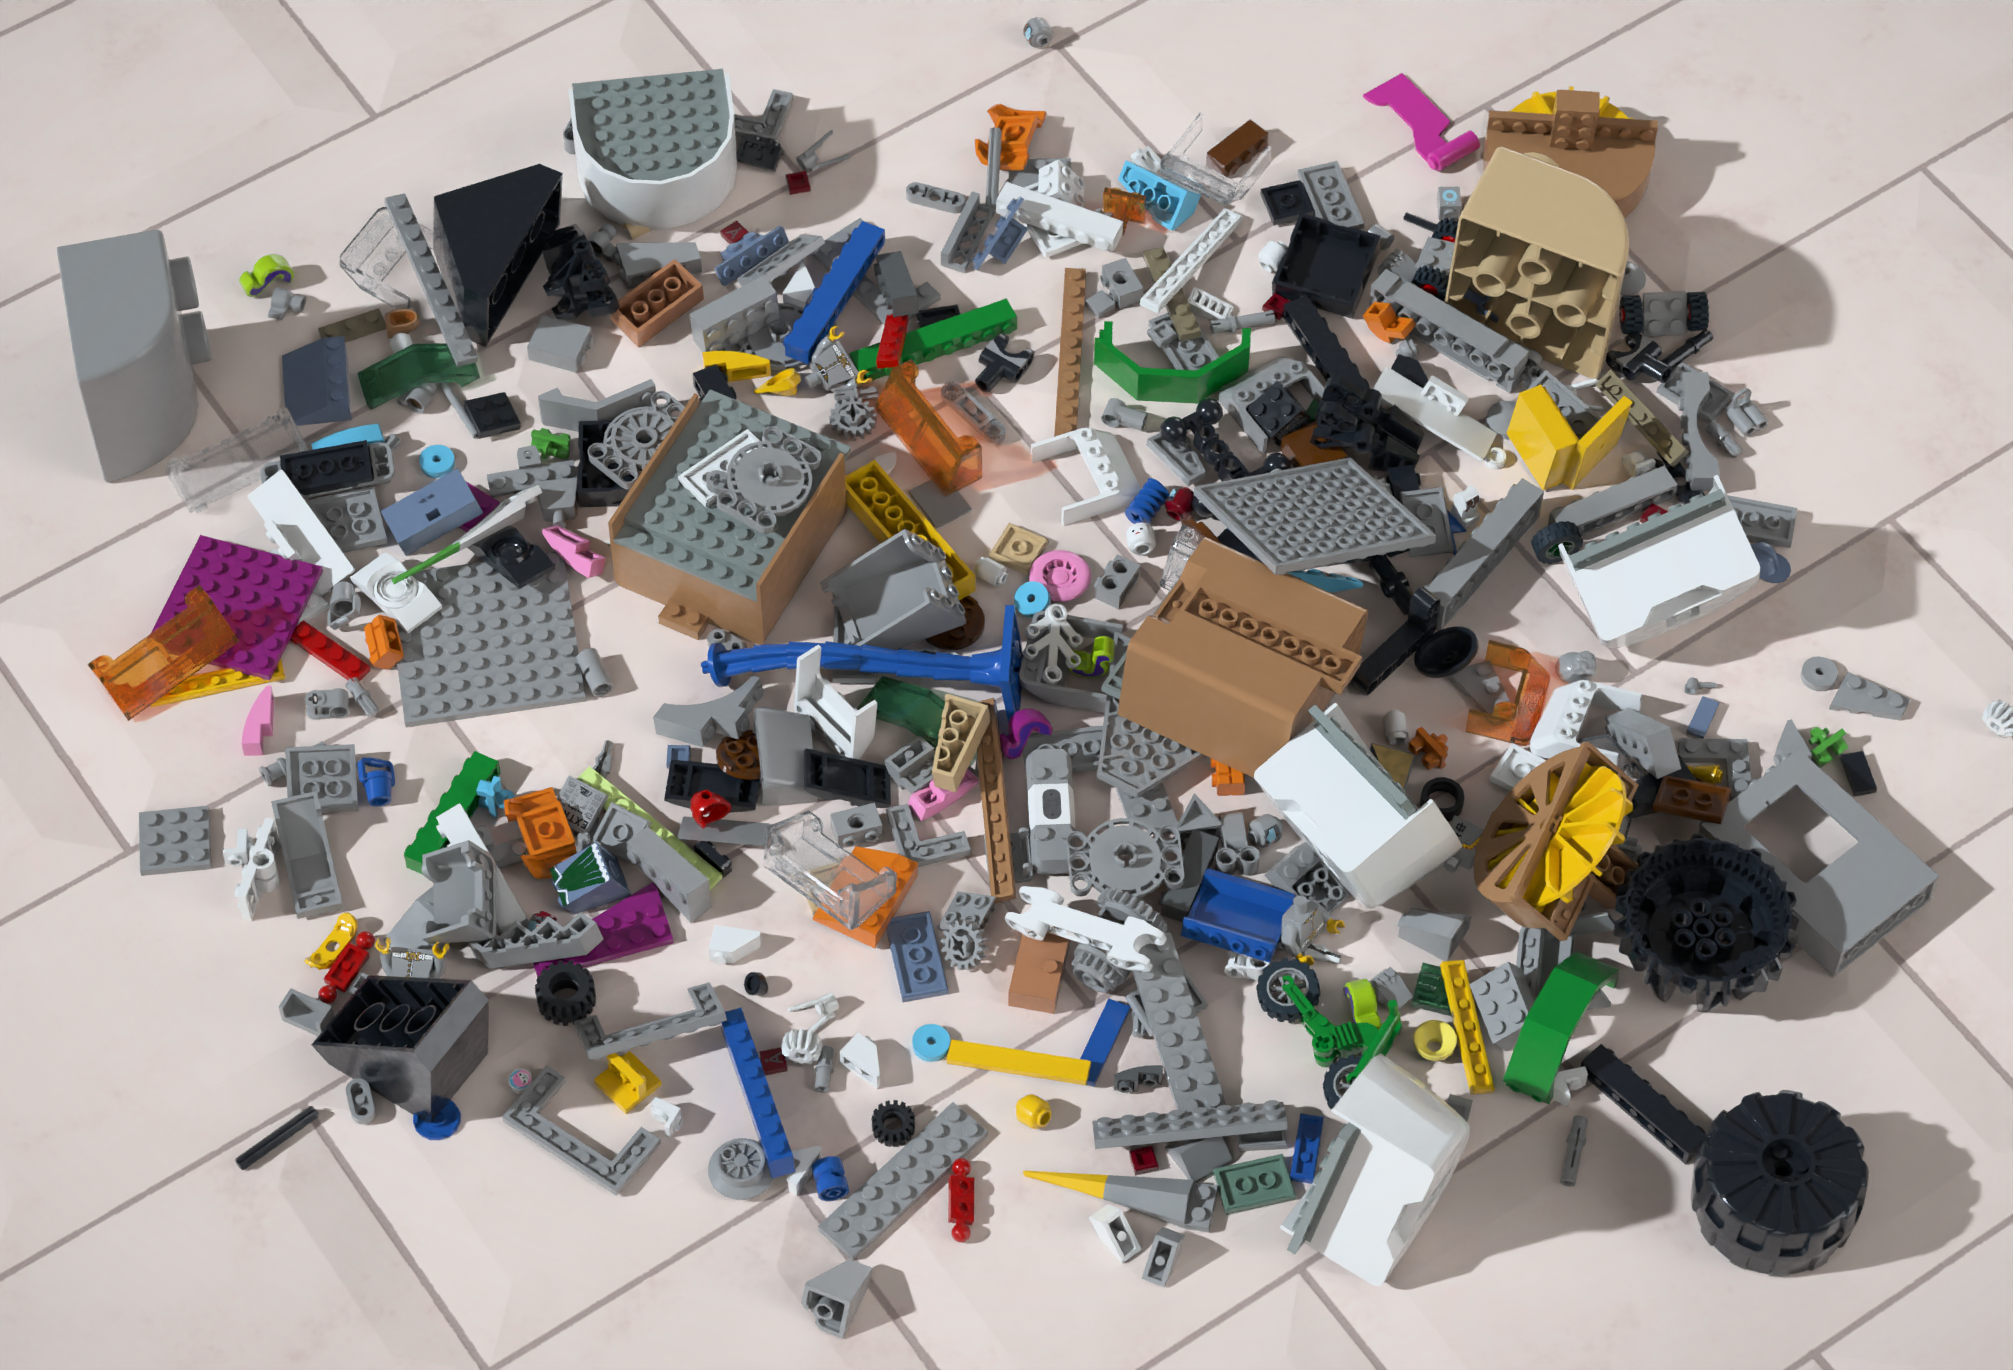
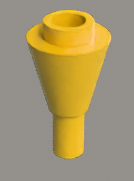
M1687 765L1693 776L1705 783L1717 785V783L1720 784L1722 781L1723 770H1720V765L1696 767Z

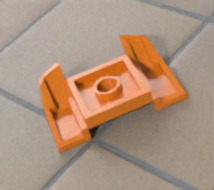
M996 104L988 109L987 112L995 124L994 128H1000L1002 131L1000 170H1024L1030 156L1027 149L1035 129L1042 127L1047 113L1046 111L1016 110L1003 104ZM975 139L976 155L982 164L988 166L989 140L986 144L979 139Z
M553 787L504 800L505 815L508 822L517 821L529 855L521 856L525 867L536 879L553 878L550 868L577 853L575 840L560 801H557Z

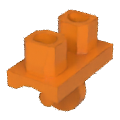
M1421 726L1416 730L1415 737L1409 741L1408 749L1415 755L1421 751L1426 754L1422 757V763L1428 770L1436 766L1441 770L1446 766L1445 759L1448 756L1446 752L1449 748L1445 744L1448 741V737L1445 734L1437 736L1435 733L1429 735Z

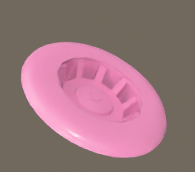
M1054 550L1042 554L1034 561L1030 568L1029 580L1044 585L1050 593L1051 601L1064 602L1081 596L1087 590L1091 582V571L1086 561L1079 555L1066 550Z

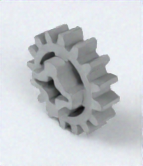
M851 397L848 402L842 399L841 405L835 403V409L830 410L831 429L837 432L838 437L843 434L844 440L852 437L853 441H856L857 436L864 439L865 433L871 435V429L876 428L877 415L875 414V408L870 407L869 401L862 403V398L854 401V398Z
M972 919L955 920V923L948 924L950 930L943 931L946 939H941V942L945 944L941 951L947 952L944 959L952 960L950 966H957L958 970H971L975 966H980V960L986 959V955L983 952L989 950V947L984 946V942L988 941V938H983L982 936L985 930H978L979 923H972Z

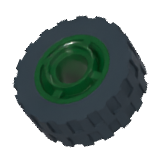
M1560 521L1539 530L1533 536L1531 545L1539 562L1552 564L1563 561L1558 545L1563 543L1567 554L1572 555L1582 548L1583 539L1575 523Z

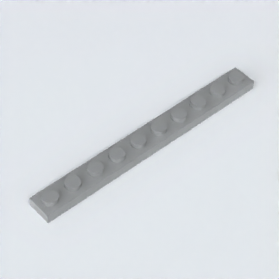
M406 194L386 197L384 202L456 366L460 367L478 362L477 353Z

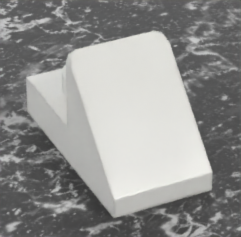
M1585 1066L1557 1073L1554 1082L1553 1100L1564 1106L1569 1105V1089L1578 1090L1586 1084L1588 1073Z
M819 1146L792 1151L795 1172L790 1173L787 1177L790 1193L797 1196L813 1174L812 1164L822 1158V1148Z

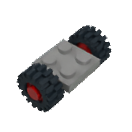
M1444 218V220L1441 219L1437 223L1432 237L1427 238L1414 267L1415 275L1411 282L1425 292L1433 294L1441 301H1445L1457 233L1458 221L1456 222L1455 218H1451L1450 221L1448 218Z
M1686 291L1643 293V309L1640 295H1627L1620 298L1619 317L1623 334H1629L1630 332L1641 333L1642 331L1644 336L1686 334V326L1689 331L1708 328L1709 305L1706 292L1686 293Z

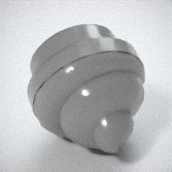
M1412 339L1402 340V343L1399 344V349L1396 350V356L1400 354L1413 359L1415 358L1414 356L1419 354Z

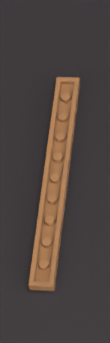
M1065 268L1054 437L1077 430L1086 269Z
M994 698L978 702L988 705L990 723L977 748L990 890L991 896L996 897L994 904L1016 899L997 702Z

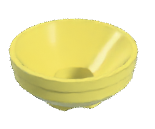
M1440 1020L1423 1022L1417 1027L1413 1038L1414 1047L1418 1054L1431 1061H1441L1448 1058L1454 1052L1457 1044V1036L1454 1029L1449 1024ZM1437 1042L1440 1044L1441 1049L1435 1052L1428 1049L1427 1044Z

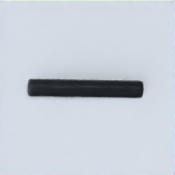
M313 1106L303 1110L235 1159L237 1166L241 1170L248 1168L317 1119L319 1116L317 1110Z

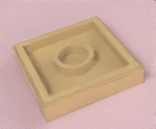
M1008 523L989 553V558L1028 576L1032 564L1041 556L1048 545V539Z

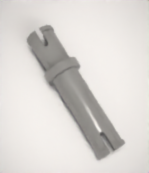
M1273 310L1237 317L1231 315L1226 319L1210 321V330L1212 334L1227 331L1233 333L1242 328L1274 324L1275 315H1272L1274 313Z
M1583 1116L1573 1117L1571 1133L1567 1136L1568 1147L1560 1183L1569 1187L1575 1186L1582 1147L1586 1144L1584 1136L1588 1119Z

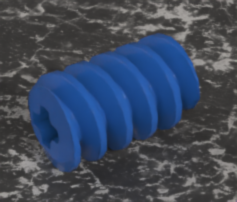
M1148 478L1138 495L1135 496L1134 500L1125 510L1128 520L1133 524L1139 522L1150 524L1151 518L1156 516V512L1160 510L1165 500L1169 497L1168 490L1158 480Z

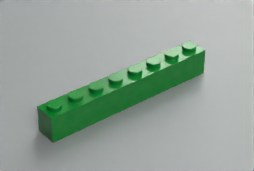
M1006 298L906 333L899 367L877 369L876 359L880 342L850 352L849 358L858 372L861 370L869 371V373L864 375V380L872 378V381H874L875 379L892 375L895 372L912 368L915 365L930 362L935 358L950 355L955 351L970 348L975 344L990 341L1001 333L1010 334L1017 330V316Z

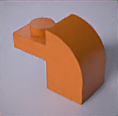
M1374 302L1363 314L1371 332L1387 343H1392L1395 338L1405 339L1416 326L1411 318L1397 317L1391 303Z

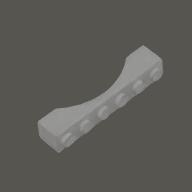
M1682 372L1681 379L1677 380L1676 392L1680 393V398L1678 399V410L1682 411L1680 428H1684L1682 445L1686 446V449L1689 451L1684 457V464H1688L1686 482H1690L1691 490L1711 491L1713 488V476L1718 475L1720 479L1718 460L1703 444L1697 428V415L1706 404L1710 392L1708 372Z

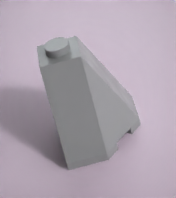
M1411 908L1407 915L1403 914L1397 924L1399 927L1398 937L1443 961H1449L1470 929L1472 916Z
M849 1259L806 1282L801 1303L806 1310H811L816 1317L815 1323L820 1330L842 1339L844 1338L869 1286L872 1267Z

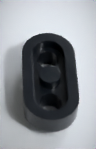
M699 841L694 845L695 852L718 870L723 878L732 872V862L726 855L718 853L710 841Z

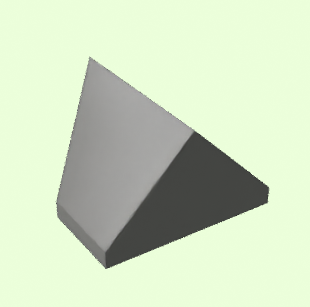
M1194 793L1176 826L1179 830L1180 842L1183 843L1186 836L1190 837L1193 829L1221 837V821Z

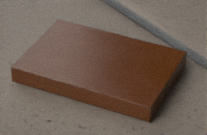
M1665 775L1656 795L1653 811L1721 825L1732 795V788Z

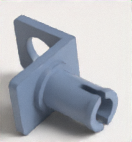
M1468 288L1463 298L1478 305L1476 312L1486 315L1488 310L1484 306L1492 296L1482 297L1471 290V288ZM1491 313V320L1497 323L1499 317Z

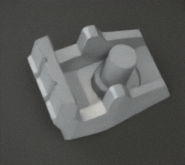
M1395 249L1379 265L1378 274L1381 275L1387 269L1392 273L1398 274L1402 282L1406 283L1408 281L1411 283L1415 275L1414 267L1416 263L1407 254Z
M1391 967L1382 970L1369 980L1377 996V1002L1385 1005L1387 1008L1390 1000H1396L1399 1009L1413 998L1402 978Z

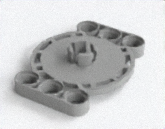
M778 303L779 320L773 321L770 325L763 327L756 333L750 334L737 343L725 347V351H730L729 348L732 346H738L740 350L737 352L769 359L770 370L784 371L804 365L805 363L785 356V346H783L786 335L792 332L796 319L801 318L804 308L789 303ZM777 335H780V342L777 341Z
M657 391L651 396L652 407H637L618 415L605 431L603 443H594L588 448L589 461L624 489H631L678 417H673L670 414L676 410L682 412L685 408L683 404L665 391ZM658 399H665L667 401L664 405H657L655 403ZM595 451L604 452L601 457H594L592 455ZM617 463L619 467L612 470L608 468V465ZM626 475H632L635 477L630 482H626L623 480L624 476Z
M767 427L763 432L762 441L746 445L732 457L728 465L726 477L729 489L719 492L716 502L718 509L760 533L769 534L773 532L776 527V516L790 513L806 501L812 485L811 470L817 469L821 463L820 451L778 427ZM774 434L778 437V440L769 441L766 436ZM787 445H795L798 450L790 452L785 447ZM813 455L817 461L810 463L806 461L805 457ZM741 457L738 464L734 465L735 461ZM731 472L735 475L734 481H731ZM766 475H770V476H773V477H774V478H768L767 481H766V483L763 482V481H764V476H766ZM808 476V486L804 485V478ZM805 493L804 496L800 500H798L801 494ZM729 497L733 500V503L726 505L721 502V499ZM742 508H749L753 513L751 515H743L740 510ZM767 518L771 520L772 524L770 526H763L760 520Z
M1119 818L1100 824L1091 831L1088 837L1080 831H1073L1066 838L1070 888L1072 893L1077 896H1086L1092 887L1100 893L1107 887L1109 889L1113 887L1115 890L1120 889L1123 893L1128 892L1130 895L1142 898L1152 893L1161 883L1172 890L1179 889L1183 885L1184 867L1180 834L1178 828L1172 824L1163 825L1157 832L1153 827L1142 821ZM1117 824H1129V826L1121 825V826H1116V827H1115L1114 825H1117ZM1136 825V826L1142 827V828L1146 829L1147 831L1145 832L1144 830H1142V829H1140V828H1137V827H1133V826ZM1109 827V829L1103 831L1100 835L1097 834L1102 829ZM1170 831L1174 833L1175 838L1168 841L1162 837V834ZM1074 838H1079L1083 844L1080 847H1073L1070 841ZM1173 852L1178 858L1171 862L1166 860L1165 854ZM1125 854L1132 857L1129 860L1128 866H1124V861L1118 858L1120 855ZM1075 859H1081L1085 862V866L1076 868L1072 865V862ZM1171 873H1176L1180 876V880L1175 883L1170 882L1167 876ZM1077 880H1084L1087 883V887L1085 889H1078L1074 883Z

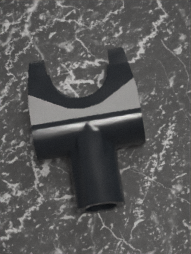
M1630 332L1625 337V342L1632 349L1631 351L1619 352L1610 350L1606 355L1608 366L1628 380H1634L1643 372L1660 383H1665L1672 373L1671 366L1657 359L1662 355L1661 347L1655 341L1636 332Z
M1003 333L999 334L990 341L979 356V363L986 366V368L975 379V384L980 390L987 393L1003 377L1014 383L1018 382L1030 367L1035 351L1027 348L1020 353L1011 354L1004 350L1009 342V336Z

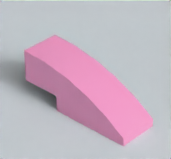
M558 525L543 529L542 534L548 543L573 569L587 578L603 574L606 558L589 550L591 541Z
M271 685L266 686L260 693L247 716L242 736L244 756L263 755L264 736H273L274 695Z
M967 769L956 793L935 787L934 780H931L928 787L911 794L908 802L909 808L920 821H923L956 802L975 787L979 780Z

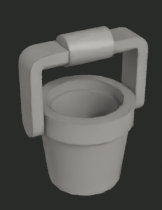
M339 582L333 587L329 603L330 610H328V625L334 630L351 622L361 613L360 597L356 594L354 585L349 582Z

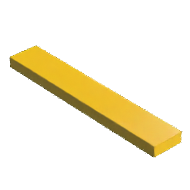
M280 659L270 681L226 668L147 685V691L152 708L285 679Z
M1442 961L1440 968L1470 1095L1493 1093L1495 1087L1469 985L1465 961Z
M951 1039L946 1059L947 1064L1080 1085H1087L1091 1068V1061L954 1039Z

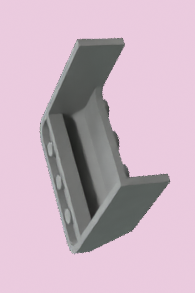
M1278 357L1219 389V402L1262 454L1267 451L1268 437L1247 413L1246 409L1277 380L1286 387L1299 381L1318 403L1323 401V385L1306 365L1300 361L1287 357Z
M1045 611L1035 613L1031 624H1035L1043 619ZM1067 615L1066 619L1074 631L1082 637L1095 639L1099 636H1108L1114 639L1116 631L1121 634L1123 631V625L1072 615ZM1050 625L1040 630L1039 635L1035 639L1028 638L1026 646L1036 643L1049 634ZM1060 628L1059 634L1067 643L1069 637ZM1030 629V632L1032 634H1035V631L1033 629ZM1049 645L1040 650L1032 660L1023 656L1019 673V683L1022 687L1047 703L1105 713L1107 695L1065 687L1069 669L1066 665L1067 658L1059 648L1057 666L1062 671V677L1055 685L1046 684L1042 678V673L1047 668ZM1028 649L1030 654H1034L1031 649Z
M1608 911L1578 915L1567 941H1560L1545 928H1526L1522 926L1519 932L1516 966L1522 969L1534 1001L1537 999L1554 967L1572 955L1573 941L1576 936L1614 930L1615 921ZM1602 989L1595 994L1587 1010L1611 1007V1002Z

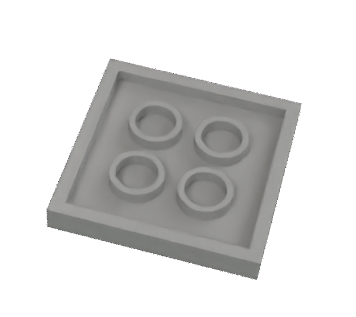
M373 486L308 500L310 508L343 553L388 543Z
M355 744L285 747L287 798L317 791L322 813L358 811Z
M209 806L139 812L141 876L211 869Z

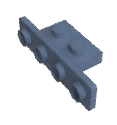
M1022 197L1013 198L1007 206L1009 211L1006 216H1001L995 225L997 230L993 235L991 233L988 235L983 243L986 247L982 253L978 251L972 260L974 263L972 268L974 270L980 268L988 254L1006 264L1028 228L1012 217L1024 199Z
M778 226L764 236L750 232L745 234L743 239L737 243L728 245L726 250L720 253L724 262L715 267L721 285L726 286L789 243L784 228Z

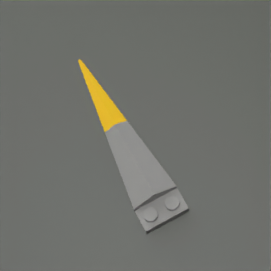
M1023 1171L1025 1177L1098 1197L1184 1229L1208 1233L1210 1231L1218 1194V1185L1197 1183L1194 1180Z

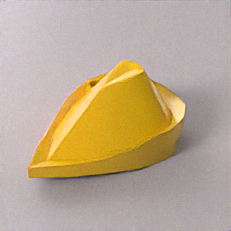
M794 368L786 369L754 390V393L769 392L782 396L795 395L797 393V385L801 381V376Z

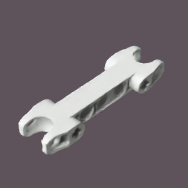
M1022 886L1019 890L1021 898L1025 902L1032 904V907L1025 913L1009 912L1005 916L1007 924L1026 937L1042 941L1047 932L1089 945L1109 952L1107 960L1113 965L1126 970L1149 972L1153 965L1150 959L1139 954V950L1147 944L1161 946L1166 941L1165 934L1161 930L1144 920L1127 917L1124 925L1096 917L1063 906L1064 899L1061 895L1042 887Z

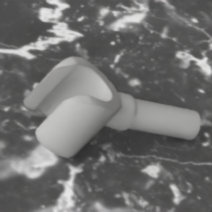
M1691 677L1685 684V693L1694 695L1697 693L1698 688H1716L1717 684L1698 682V679Z

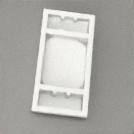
M384 552L351 576L350 579L389 617L395 618L396 623L406 633H410L441 610L442 605L426 585L416 580L413 576L393 584L391 579L407 570L399 560Z

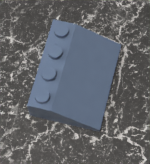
M344 336L322 338L282 355L286 427L352 420L348 359Z

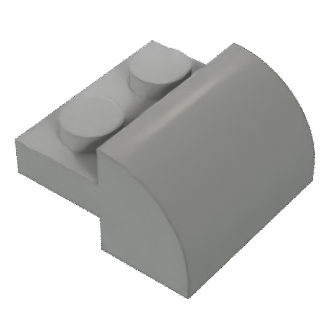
M918 736L885 759V765L891 778L901 790L905 788L912 794L929 786L931 780H933L932 768L935 750L925 739Z

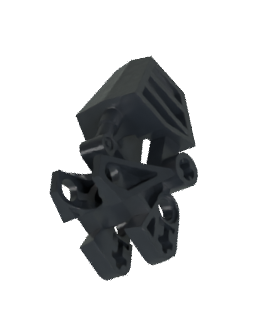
M577 224L551 231L542 251L546 268L550 274L548 281L543 285V289L547 296H562L557 305L551 308L557 319H576L585 310H588L592 317L615 313L620 304L609 286L610 279L601 261L596 258L592 245L587 240L584 232Z
M1329 377L1323 391V401H1320L1315 415L1316 425L1318 426L1312 432L1310 443L1319 449L1331 447L1350 448L1353 446L1356 451L1371 452L1368 469L1387 471L1388 468L1414 465L1415 469L1420 457L1417 451L1423 440L1424 432L1396 405H1393L1388 410L1380 407L1382 394L1378 390L1367 389L1363 392L1342 377ZM1359 414L1378 424L1376 432L1375 428L1368 423L1358 424ZM1324 438L1326 441L1321 442L1316 439Z

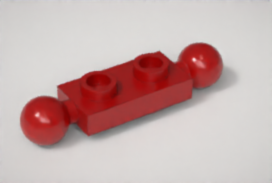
M363 931L359 933L356 938L357 945L348 943L324 977V983L328 985L321 987L318 992L321 1002L326 1004L333 1003L337 998V989L345 993L370 957L369 952L366 950L372 948L375 943V937L371 932Z
M958 1158L952 1164V1171L955 1175L949 1177L948 1223H956L952 1228L951 1235L955 1241L962 1243L966 1242L971 1235L970 1228L967 1225H972L974 1222V1178L966 1177L971 1171L970 1162L965 1158Z

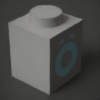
M1438 187L1437 209L1439 220H1444V218L1459 220L1461 213L1460 187Z

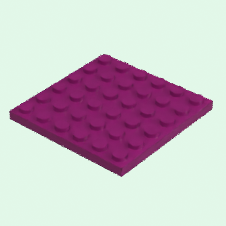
M200 535L146 645L150 649L225 669L230 668L243 674L270 681L322 575L323 569L321 566L295 559L291 561L290 559H284L280 555Z

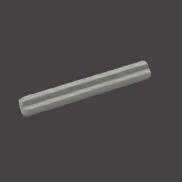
M997 127L991 128L989 132L985 202L986 206L996 208V199L999 191L1002 131Z

